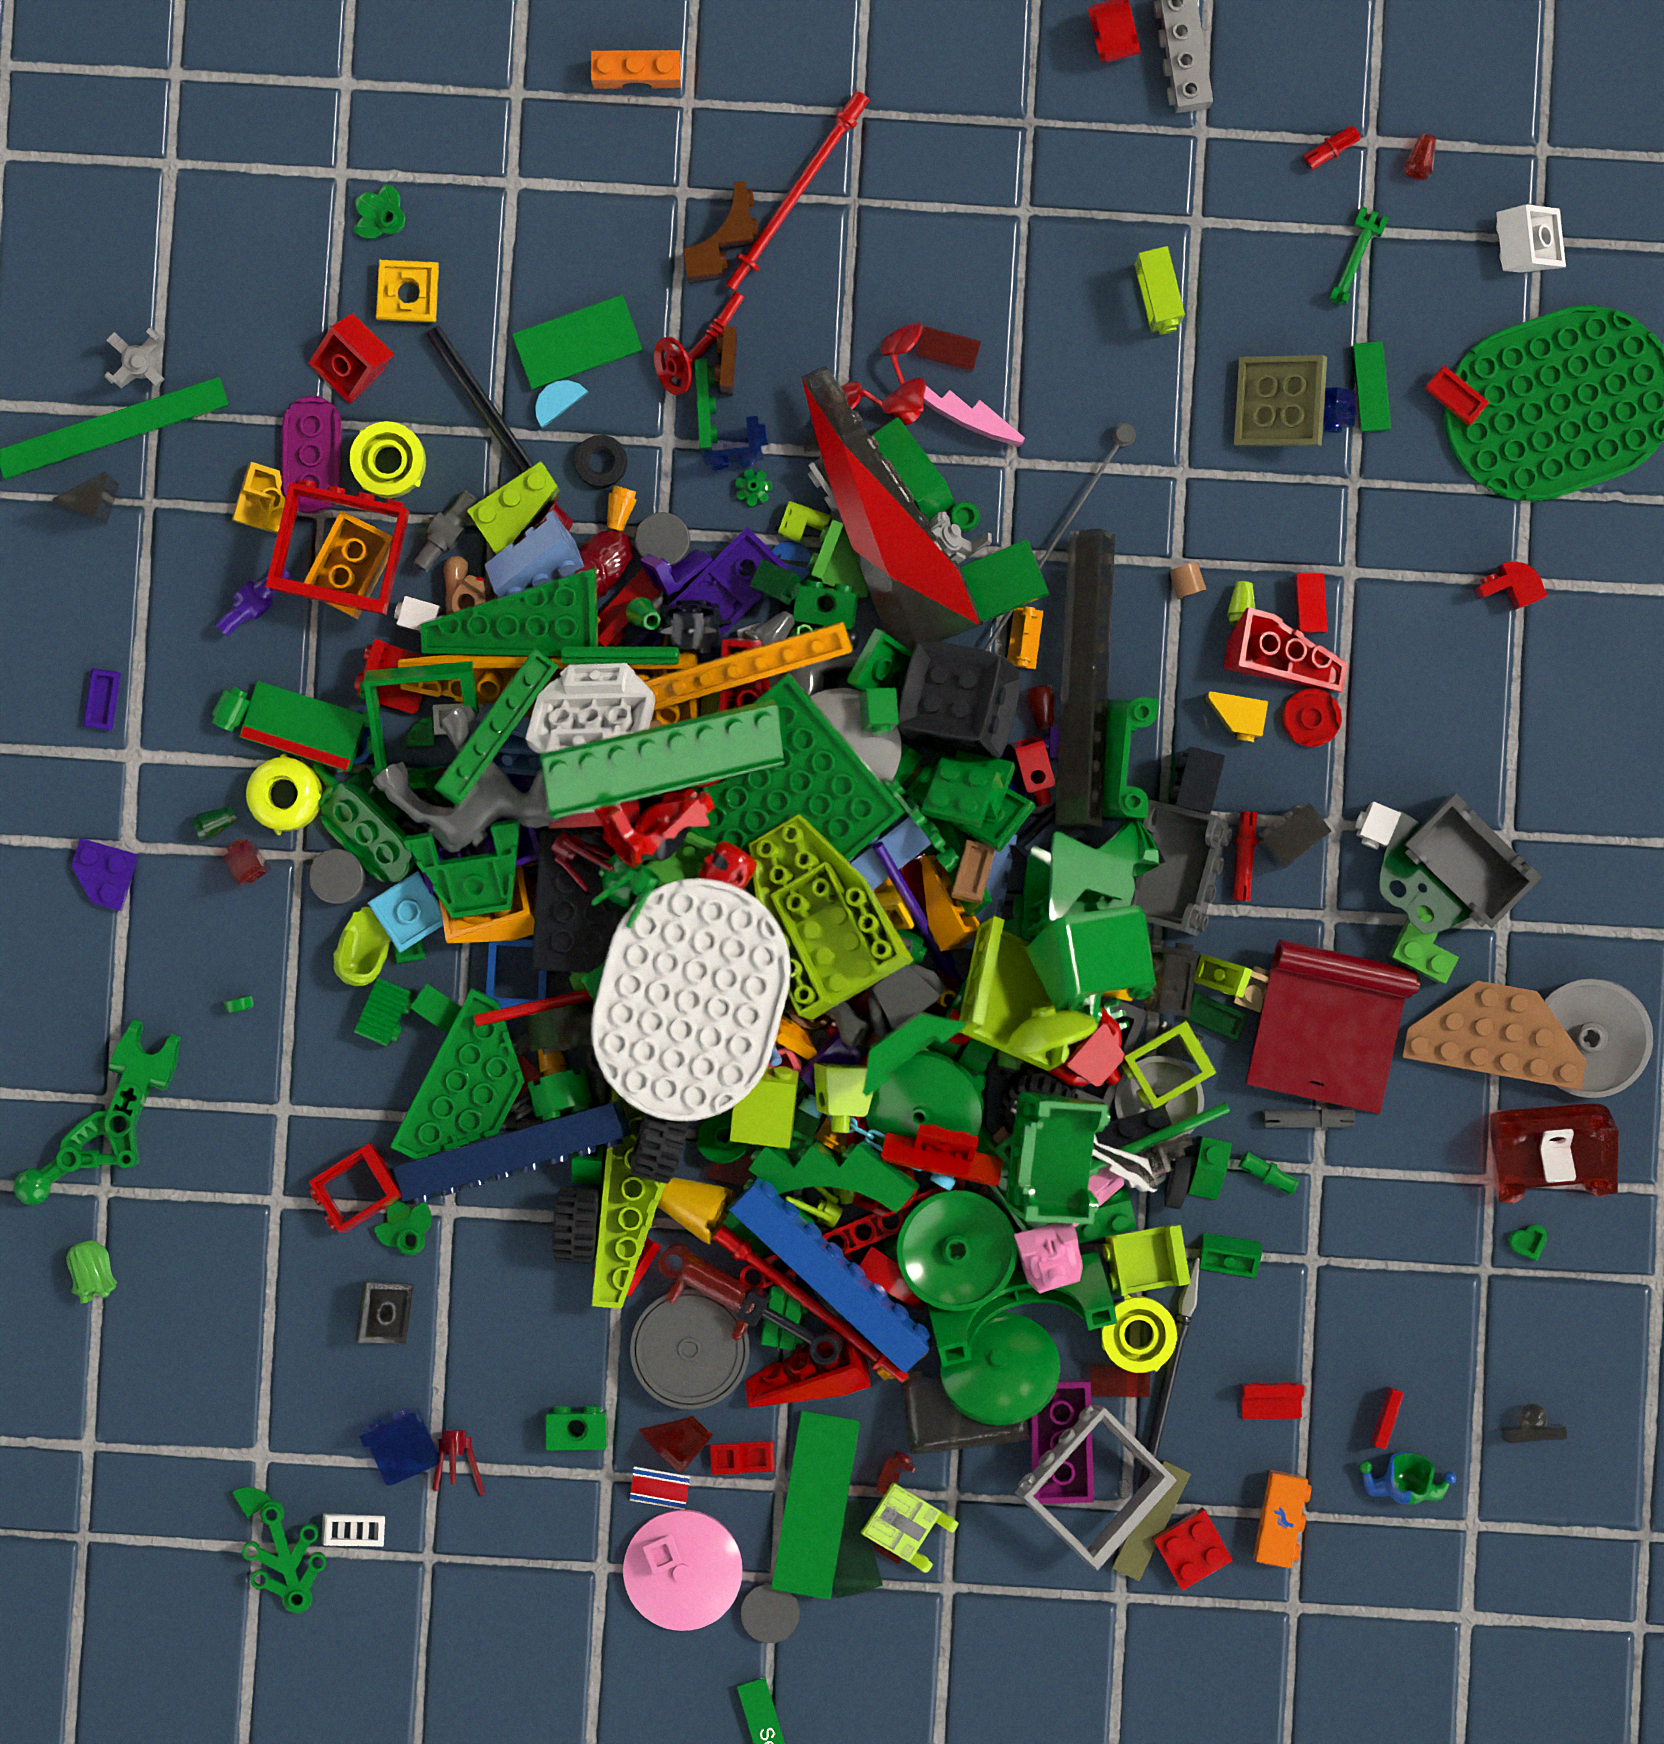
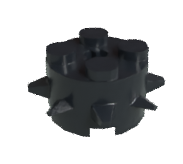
M706 600L676 601V607L668 608L667 604H663L660 607L661 621L657 628H659L658 633H661V643L666 647H677L680 653H683L684 649H696L698 653L714 652V645L721 641L720 627L730 625L731 621L721 619L722 614H720L718 603H713L712 607L706 606Z

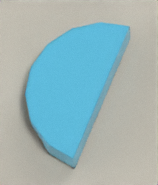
M569 380L556 381L546 386L539 394L535 405L536 418L541 428L543 429L588 394V391L579 383Z

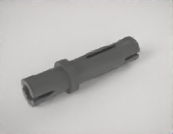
M1321 1107L1320 1110L1264 1109V1128H1321V1131H1327L1328 1128L1355 1127L1354 1109L1328 1110L1327 1107Z

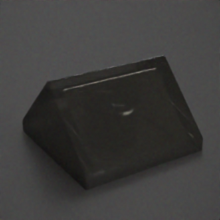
M103 472L54 497L52 500L55 505L66 512L107 524L119 483L117 479L107 472Z
M377 1279L365 1280L362 1288L356 1342L406 1344L414 1285Z

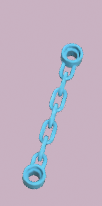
M809 1094L807 1099L803 1098L798 1108L820 1119L822 1112L817 1111L816 1097ZM827 1115L830 1117V1122L832 1124V1115ZM850 1116L852 1123L849 1125L851 1128L849 1133L859 1132L865 1136L866 1143L882 1152L883 1147L872 1142L870 1139L873 1140L875 1137L872 1134H875L885 1140L886 1135L874 1129L866 1132L859 1128L856 1119ZM912 1168V1169H914V1170H916V1171H923V1170H920V1169ZM932 1172L933 1174L929 1180L951 1191L956 1182L954 1177Z

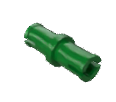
M1249 1151L1245 1152L1238 1165L1239 1168L1260 1178L1261 1183L1265 1185L1269 1183L1289 1196L1295 1192L1299 1184V1179L1278 1169L1277 1164L1273 1162L1267 1163Z

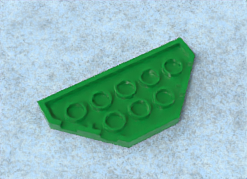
M471 988L390 1145L391 1148L415 1160H419L440 1151H447L469 1144L471 1141L498 1134L525 1081L505 1020L476 1027L474 1015L501 1009L498 1000Z

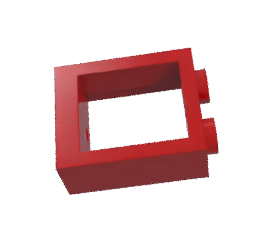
M370 1143L309 1181L313 1188L309 1191L313 1200L318 1206L322 1204L328 1213L324 1216L328 1225L333 1231L337 1229L341 1233H347L402 1198L396 1179L376 1146ZM366 1160L386 1196L350 1219L345 1220L325 1185Z

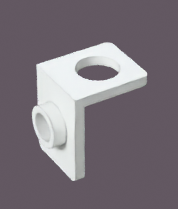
M1573 1129L1543 1132L1539 1149L1545 1179L1548 1183L1574 1181L1576 1178L1570 1149L1574 1135ZM1555 1137H1564V1139L1559 1141H1549Z

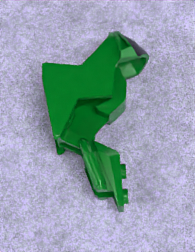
M1125 818L1117 832L1095 850L1060 832H1055L1052 835L1051 853L1038 846L1031 847L1024 875L1022 938L1028 940L1034 935H1039L1052 921L1065 915L1130 906L1135 891L1133 878L1139 877L1166 862L1155 840L1141 821ZM1104 993L1091 994L1085 1000L1086 1004L1075 1011L1093 1017L1098 1024L1102 1015V1008L1099 1006L1101 996Z

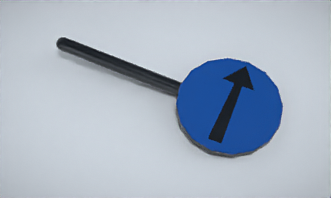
M784 541L773 548L772 552L789 567V571L802 578L801 581L809 575L810 569H808L811 555L805 546L795 541ZM781 602L779 613L786 611L787 604Z

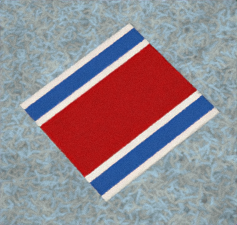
M634 1467L630 1501L685 1510L690 1477Z

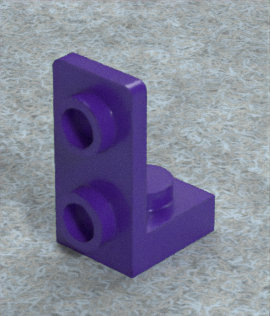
M698 549L692 551L672 568L664 558L659 559L649 553L640 559L653 587L667 595L679 591L683 584L692 577L702 573L706 566L713 561L710 555Z

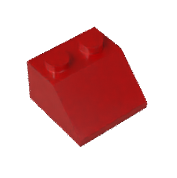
M352 313L331 326L308 364L351 404L384 371L394 353Z

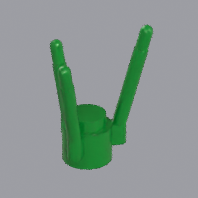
M641 865L637 871L630 868L625 876L592 900V904L596 905L630 881L629 889L637 897L629 910L636 903L637 905L626 923V928L628 929L632 927L648 897L660 882L659 876L644 865Z

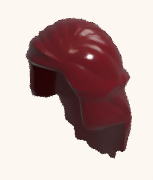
M615 529L601 531L591 536L588 542L579 549L585 567L574 573L596 567L597 599L606 596L608 590L616 584L629 561L633 558L631 551L634 548L629 541L628 535L624 534L622 530L619 532Z

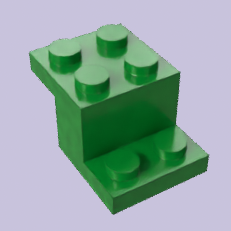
M958 750L954 761L941 758L922 807L923 814L975 827H981L984 816L996 819L1015 770L1014 763Z

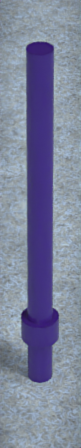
M883 842L875 843L872 849L935 956L934 962L938 969L945 973L953 988L961 986L963 981L954 967L955 961L950 952L941 951L934 941L926 916Z

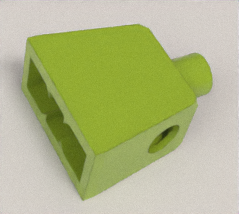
M814 1063L816 1108L819 1112L832 1115L831 1131L849 1133L850 1116L865 1117L868 1114L873 1093L867 1097L863 1093L867 1065Z

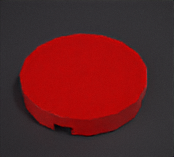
M1318 688L1304 689L1295 693L1286 702L1282 713L1283 727L1287 735L1296 744L1305 747H1319L1330 742L1338 733L1342 723L1341 709L1337 700L1327 692Z

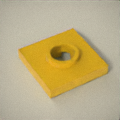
M379 260L376 319L436 323L439 263ZM405 283H414L419 288V298L413 303H403L398 297L399 288Z

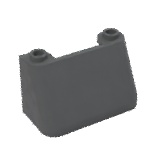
M1452 792L1405 843V846L1408 848L1405 854L1417 865L1422 861L1472 910L1469 916L1480 927L1487 924L1490 928H1493L1542 878L1532 866L1530 867L1525 861L1523 862L1524 859L1514 852L1472 809H1468L1467 803L1457 793Z

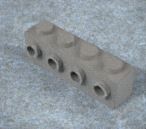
M1197 0L1154 1L1155 18H1160L1162 29L1158 30L1160 48L1165 47L1167 57L1163 59V71L1165 77L1170 76L1171 87L1167 88L1169 105H1174L1175 113L1211 108L1213 96Z

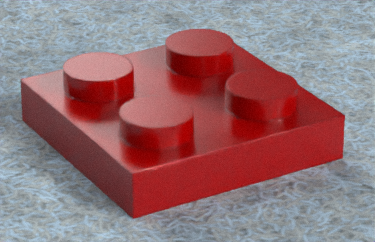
M1203 1507L1151 1537L1182 1591L1233 1561Z

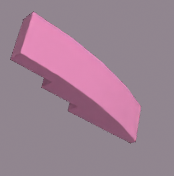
M926 386L923 403L935 412L968 430L990 439L1018 447L1024 443L1025 438L981 400L971 408L951 390L943 398H940Z

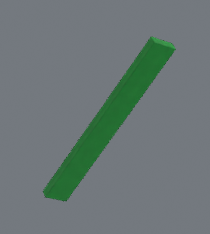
M217 377L0 449V468L5 480L229 407L221 378Z

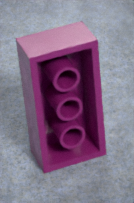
M1089 1378L1059 1379L1058 1387L1050 1402L1039 1413L1030 1418L1031 1473L1039 1466L1040 1458L1047 1451H1052L1059 1443L1061 1434L1068 1428H1072L1080 1420V1413L1086 1407L1091 1406V1382ZM1092 1430L1034 1494V1497L1041 1504L1094 1503Z

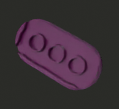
M301 397L284 413L282 420L281 486L285 498L289 482L298 483L299 479L313 481L316 483V488L327 490L328 485L342 488V419L335 406L322 397ZM301 497L298 511L306 514H319L327 511L334 504Z

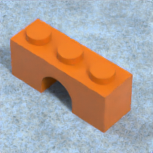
M680 50L591 51V81L593 89H623V85L627 83H646L651 85L652 88H681Z

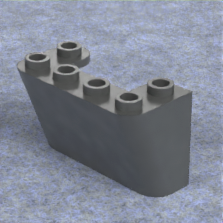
M1149 799L1147 819L1143 820V825L1155 840L1166 862L1136 878L1135 891L1130 906H1141L1147 923L1198 936L1200 932L1206 930L1209 916L1206 914L1208 905L1215 899L1216 886H1214L1217 874L1220 875L1224 866L1222 854L1224 846H1228L1230 843L1232 830L1228 828L1226 821L1215 815Z

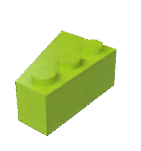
M540 461L467 511L497 555L509 544L515 545L522 538L552 499L559 493L560 489Z

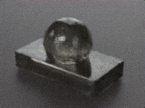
M1528 1404L1521 1409L1518 1417L1520 1426L1501 1427L1502 1438L1508 1443L1567 1438L1566 1427L1562 1424L1547 1425V1412L1538 1404Z

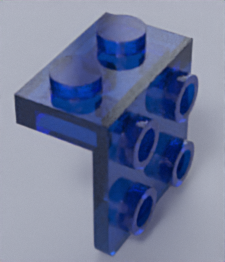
M758 416L746 417L749 447L703 452L702 456L705 466H711V470H722L729 468L730 463L740 462L742 467L758 465V460H764L763 446L768 445L765 423L760 424Z
M407 1407L392 1414L393 1420L384 1424L381 1419L364 1427L366 1432L359 1436L363 1446L370 1447L384 1482L389 1486L437 1466L440 1462L436 1447L418 1408L410 1411Z

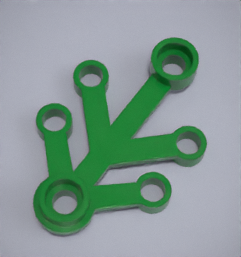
M887 778L883 779V784L901 803L909 816L923 830L937 850H940L935 857L949 874L959 867L958 863L961 861V858L951 846L947 850L943 847L947 843L940 836L939 829L929 818L926 819L920 811V806L911 796L907 799L902 796L906 792L895 778L892 781H889Z
M271 1499L262 1505L260 1518L270 1527L278 1556L260 1548V1545L255 1541H248L244 1544L242 1555L248 1561L257 1560L284 1574L287 1585L270 1578L267 1571L257 1569L252 1573L251 1585L256 1589L265 1588L281 1596L283 1605L288 1611L302 1613L312 1603V1592L309 1588L318 1572L326 1567L327 1558L322 1552L311 1554L308 1561L309 1567L299 1582L296 1568L310 1543L316 1541L318 1528L314 1524H305L301 1528L297 1544L292 1553H290L281 1523L285 1513L284 1506L280 1501ZM274 1509L277 1512V1517L271 1519L267 1517L266 1512ZM312 1529L315 1535L312 1538H306L304 1531ZM253 1546L256 1548L257 1553L255 1555H248L246 1548ZM320 1557L323 1560V1564L321 1566L313 1565V1558ZM256 1575H263L265 1582L262 1584L255 1582L254 1577ZM299 1594L303 1600L300 1603H294L291 1597Z

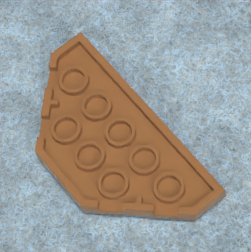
M1476 981L1410 1026L1407 1031L1403 1058L1582 1090L1587 1062L1537 991L1483 981Z

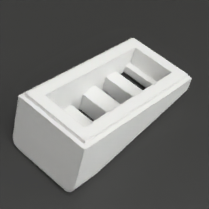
M323 1513L321 1543L324 1546H384L385 1516ZM332 1522H338L337 1538L332 1537ZM345 1522H350L349 1538H344ZM357 1522H362V1539L356 1538ZM369 1522H375L374 1539H368Z

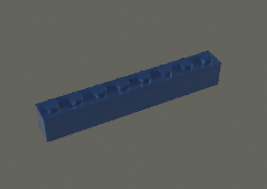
M619 1100L393 1167L403 1202L413 1199L414 1204L431 1200L430 1194L440 1191L441 1196H446L459 1192V1185L467 1183L470 1189L486 1184L485 1178L495 1175L497 1181L514 1176L512 1170L522 1167L525 1173L541 1168L539 1163L541 1161L550 1159L552 1165L568 1160L567 1154L577 1151L578 1156H583L596 1152V1145L605 1143L607 1149L623 1144L622 1138L631 1135L622 1101Z

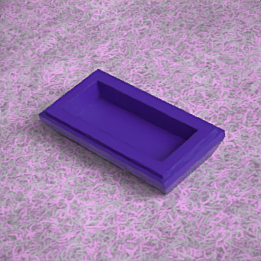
M91 668L83 727L113 731L121 672Z

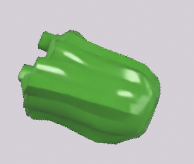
M94 1240L75 1244L69 1249L66 1260L73 1279L72 1293L78 1295L80 1304L88 1303L94 1296L107 1298L110 1292L116 1288L117 1281L112 1275L109 1254L105 1247Z

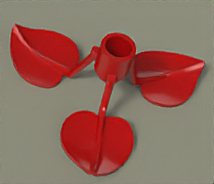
M922 323L909 324L893 331L885 338L881 345L880 352L883 356H890L900 383L897 390L887 396L882 402L868 391L861 390L862 385L858 381L844 384L834 390L824 402L821 410L826 418L833 419L849 413L859 403L860 397H867L880 406L885 413H893L896 418L899 417L905 426L916 421L921 411H923L926 382L922 378H914L905 382L897 362L898 354L910 351L917 343L922 332Z

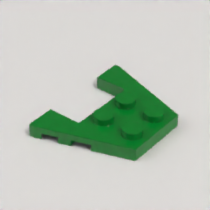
M519 819L492 823L491 831L497 850L494 853L440 861L432 832L405 837V847L408 851L411 850L417 859V865L432 882V888L452 918L511 909L520 827Z

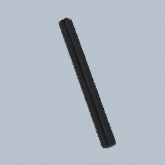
M435 326L427 332L429 340L520 473L522 474L533 467V462L441 327Z

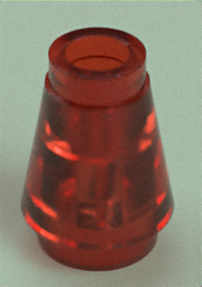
M1429 134L1419 135V139L1404 164L1406 168L1405 174L1408 177L1422 181L1427 180L1428 176L1433 173L1436 138Z
M1052 685L1028 688L1029 695H1027V699L1037 729L1054 727L1056 692L1052 690Z

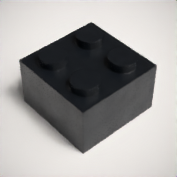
M1189 747L1185 752L1179 754L1175 766V771L1180 772L1178 781L1171 783L1168 800L1172 801L1171 805L1211 814L1226 755L1195 747Z

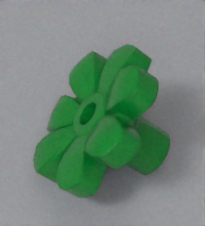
M752 469L745 470V479L739 477L735 483L736 487L741 488L736 493L739 500L747 498V505L749 507H755L757 500L761 503H766L769 500L766 492L773 489L771 481H764L767 474L760 470L755 475Z

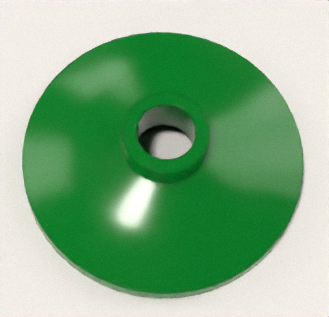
M728 1109L720 1114L708 1117L698 1131V1148L701 1154L711 1162L723 1164L735 1161L743 1156L751 1146L749 1143L733 1141L726 1143L731 1134L733 1109Z

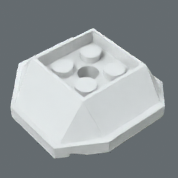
M627 663L568 665L560 673L561 677L551 682L537 696L526 741L529 748L541 754L649 729L656 702L654 694L635 675V672Z

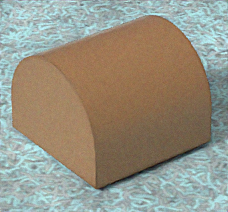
M1198 562L1186 564L1169 571L1178 600L1207 590Z

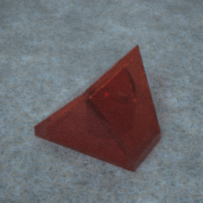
M692 1415L689 1418L639 1429L655 1451L680 1474L684 1472L713 1436Z

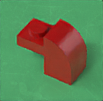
M1517 561L1502 563L1497 567L1501 577H1498L1497 573L1480 579L1482 585L1475 588L1478 599L1506 589L1515 610L1548 596L1538 573L1529 565Z

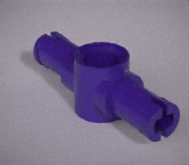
M284 568L282 578L289 579L291 575ZM268 575L261 581L257 580L255 583L249 581L234 595L233 599L235 602L232 604L234 607L215 623V626L226 637L246 619L248 621L251 618L256 620L273 604L271 599L276 591L266 587Z

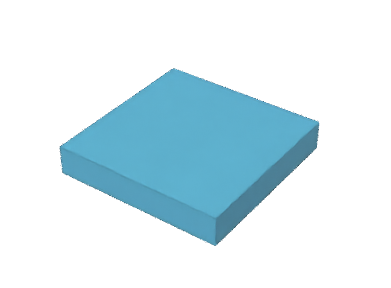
M419 871L368 902L399 952H402L443 926L440 903L434 894H429L427 884Z

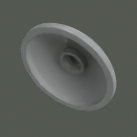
M1152 1056L1136 1062L1155 1095L1161 1096L1195 1076V1073L1186 1064L1171 1057ZM1123 1073L1117 1085L1114 1097L1118 1119L1152 1109L1150 1105L1144 1106L1136 1093L1140 1089L1135 1079L1129 1081L1125 1073ZM1201 1083L1161 1105H1165L1172 1124L1203 1112L1204 1093ZM1194 1129L1157 1145L1162 1146L1176 1143L1187 1137Z

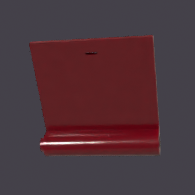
M1280 939L1275 946L1245 1084L1380 1114L1405 998L1409 999L1418 992L1420 977L1417 976V972L1414 969Z

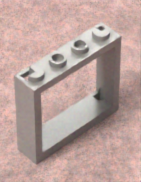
M1094 1403L1080 1413V1420L1072 1428H1068L1061 1434L1059 1443L1052 1451H1047L1040 1458L1039 1466L1020 1480L1019 1488L1014 1493L1087 1565L1098 1570L1177 1480L1105 1407ZM1100 1421L1152 1475L1086 1549L1034 1497V1494Z

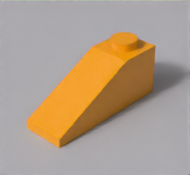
M935 855L924 856L921 859L928 926L933 934L934 941L941 951L961 949L977 936L980 923L976 916L967 917L960 899L952 898L954 886L948 872Z

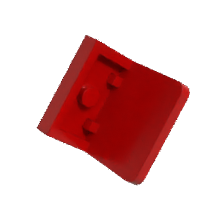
M374 639L373 645L368 644L364 653L363 661H367L364 672H359L354 685V689L358 690L356 695L360 697L359 682L364 681L366 670L398 668V661L401 659L427 656ZM400 684L377 686L379 704L410 714H416L419 711L424 694L403 690Z

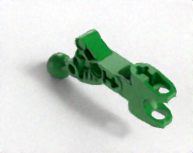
M136 1019L132 1020L124 1036L116 1045L109 1064V1071L122 1075L110 1108L107 1111L95 1112L73 1128L62 1140L60 1151L56 1159L41 1170L27 1168L16 1176L13 1183V1191L21 1203L28 1206L43 1203L50 1194L51 1184L68 1172L78 1171L81 1168L99 1169L100 1165H119L122 1168L129 1169L139 1164L140 1156L136 1126L151 1086L162 1091L167 1090L177 1067L181 1036L171 1033L161 1051L150 1055L143 1050L140 1044L144 1022ZM134 1089L133 1094L137 1096V1100L130 1101L128 1104L129 1098L125 1096L126 1091L132 1092ZM119 1107H127L128 1110H133L132 1114L127 1111H119ZM118 1116L124 1117L127 1122L126 1129L121 1133L116 1131L113 1125L114 1120ZM102 1134L110 1140L114 1154H100V1150H82V1148L88 1141Z

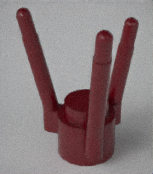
M563 831L552 845L551 851L557 855L554 861L563 866L585 892L589 891L588 885L567 862L568 859L574 862L580 854L610 872L614 870L612 865L588 851L606 859H610L613 854L582 841L575 835L571 836Z
M466 1430L442 1431V1438L438 1439L439 1451L434 1474L433 1491L436 1492L439 1488L445 1452L446 1455H449L450 1484H456V1455L464 1454L463 1448H465L480 1496H484L485 1492L472 1450L471 1437H466Z

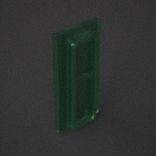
M859 1499L848 1501L846 1506L833 1583L837 1599L883 1586L871 1540L861 1534L866 1522Z

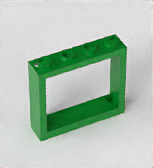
M473 661L365 671L364 681L359 682L361 699H366L367 709H363V719L365 727H370L371 736L367 737L368 753L374 754L375 764H371L373 780L388 767L377 686L460 679L464 707L470 705L475 715L479 713ZM449 766L409 769L410 787L412 789L435 787Z

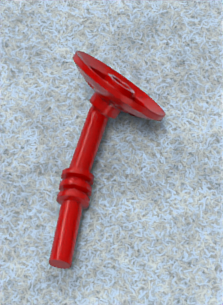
M737 291L733 293L719 316L713 318V324H709L708 327L710 329L705 330L706 335L688 354L679 341L673 337L667 336L658 340L654 349V365L661 384L669 393L681 395L689 389L691 366L695 363V359H699L717 341L718 334H724V326H727L745 298ZM671 344H674V345L677 346L680 350H677V349L674 350V348L672 347ZM673 376L676 379H681V386L676 385L671 380Z

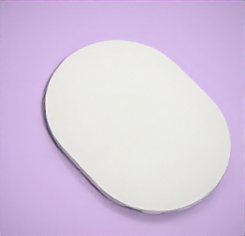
M699 878L685 879L672 882L654 890L629 929L626 928V923L637 903L624 916L609 948L592 1017V1042L599 1066L610 1085L637 1109L659 1118L676 1121L699 1120L720 1114L741 1101L756 1086L769 1063L788 993L791 970L790 957L784 935L772 914L761 902L746 891L722 881Z

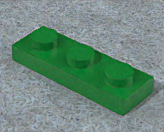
M695 359L700 451L712 452V443H718L717 425L711 426V414H716L715 396H710L709 385H715L714 367H708L707 359Z

